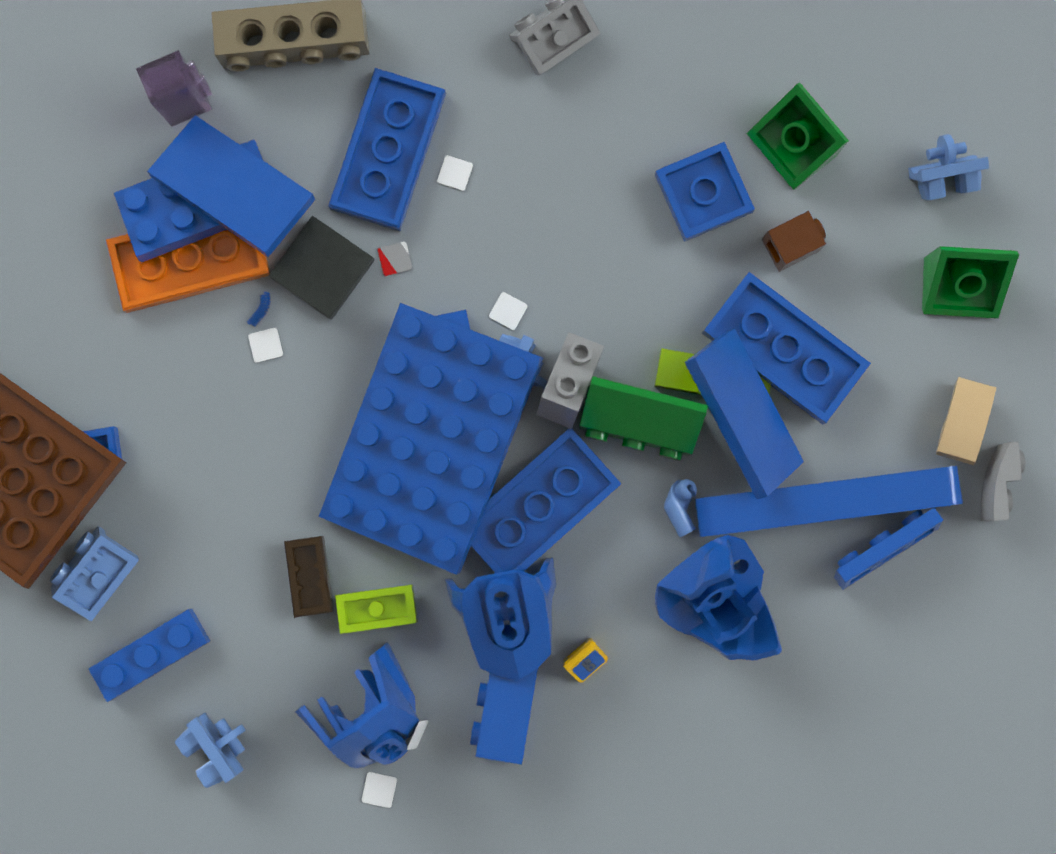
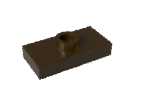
M324 536L284 541L294 618L334 612Z

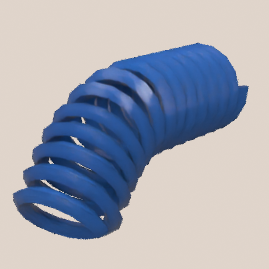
M264 292L263 295H260V305L255 310L254 315L252 314L250 317L251 319H248L247 323L249 325L251 324L256 327L262 321L261 319L267 315L266 312H268L269 305H271L269 292Z

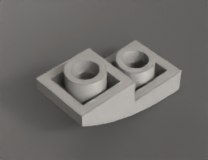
M1019 442L998 444L991 456L982 487L981 521L1009 520V512L1013 508V497L1011 491L1007 489L1006 482L1022 480L1021 473L1025 470V456L1019 450Z

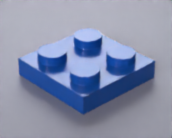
M725 141L655 171L656 180L684 242L747 216L755 210Z

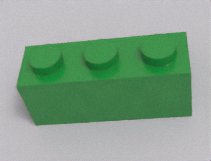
M592 376L579 429L586 430L585 437L593 440L607 442L609 436L623 440L622 446L625 448L644 451L645 446L660 449L659 456L681 461L682 455L690 456L693 454L708 405Z

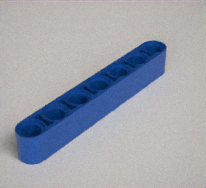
M957 466L776 488L768 497L757 499L753 491L695 499L700 537L959 505L963 504L958 468Z

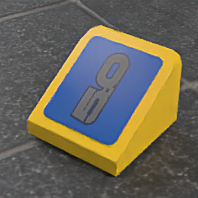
M588 638L563 659V667L578 682L582 683L605 664L608 657L592 638Z

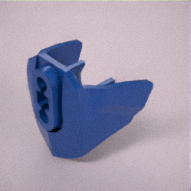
M725 535L708 542L676 566L657 584L655 606L659 617L675 630L699 639L717 650L727 659L754 661L778 655L782 651L776 625L760 591L764 570L744 539Z
M553 557L546 558L540 571L535 575L514 569L476 577L465 589L458 588L452 578L445 579L451 605L462 617L480 669L497 676L520 680L537 669L551 655L552 598L557 585ZM502 591L507 593V595L504 597L494 596L496 593ZM510 620V624L504 625V621Z
M388 642L369 656L372 671L358 669L354 672L365 690V710L362 715L354 720H348L339 705L330 706L324 697H320L317 700L337 736L333 737L305 705H302L295 711L339 760L352 768H364L375 762L387 765L400 759L408 751V745L405 740L414 734L419 723L416 715L414 693Z

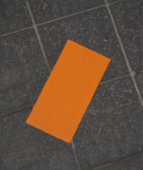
M228 230L142 263L135 255L128 234L106 239L122 308L126 313L269 276L271 273L267 257Z

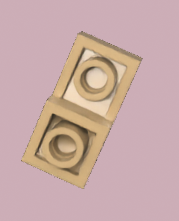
M958 377L954 385L948 414L943 422L936 455L974 466L989 420L996 387Z

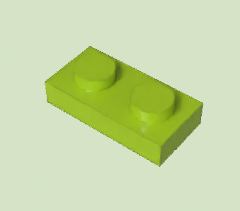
M413 584L335 595L340 634L418 622Z

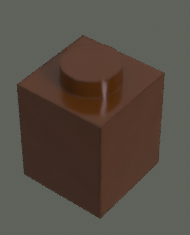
M807 211L767 231L762 241L778 272L818 253L826 245L824 240L826 233L821 222L817 218L813 219L810 212Z

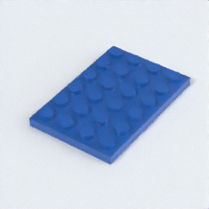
M400 303L318 517L453 574H460L543 357Z

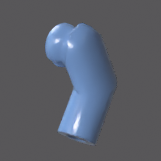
M689 479L677 480L670 487L664 503L665 512L679 537L696 529L687 513V509L692 497L696 496L697 487Z

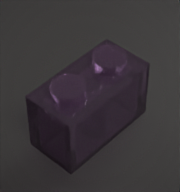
M179 50L136 68L150 103L171 127L185 122L195 115L198 116L212 110L207 97L213 95L204 74H200L194 60L187 62Z

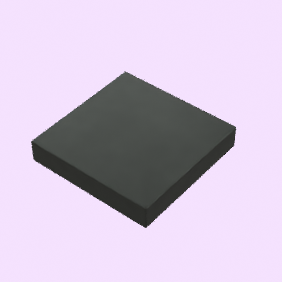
M312 215L269 277L332 320L375 259Z

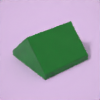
M800 82L746 133L793 190L837 157L849 141Z
M939 246L924 257L923 314L998 319L1019 258L1018 251Z

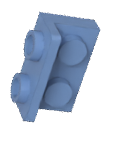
M99 526L92 534L86 532L79 539L74 548L75 556L68 565L64 562L61 563L50 578V582L53 583L51 586L52 598L89 621L95 618L139 561L136 554L106 536L105 530Z

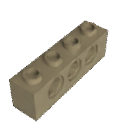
M326 0L211 12L215 57L224 69L227 68L230 71H245L250 66L256 65L280 68L285 66L286 62L297 61L305 64H318L327 58L352 61L359 59L360 55L369 54L366 12L362 0ZM328 28L337 30L336 34L331 38L325 39L320 37L321 33ZM288 33H300L299 37L295 41H284V38ZM256 35L263 36L257 45H247L251 37Z

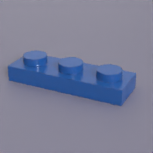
M935 508L924 514L921 510L915 511L901 522L904 526L893 534L886 530L869 542L872 546L870 549L860 555L855 550L839 560L837 564L840 568L836 570L834 579L842 590L846 589L938 530L943 522V518Z
M188 609L90 667L88 670L106 702H109L211 641L193 609Z

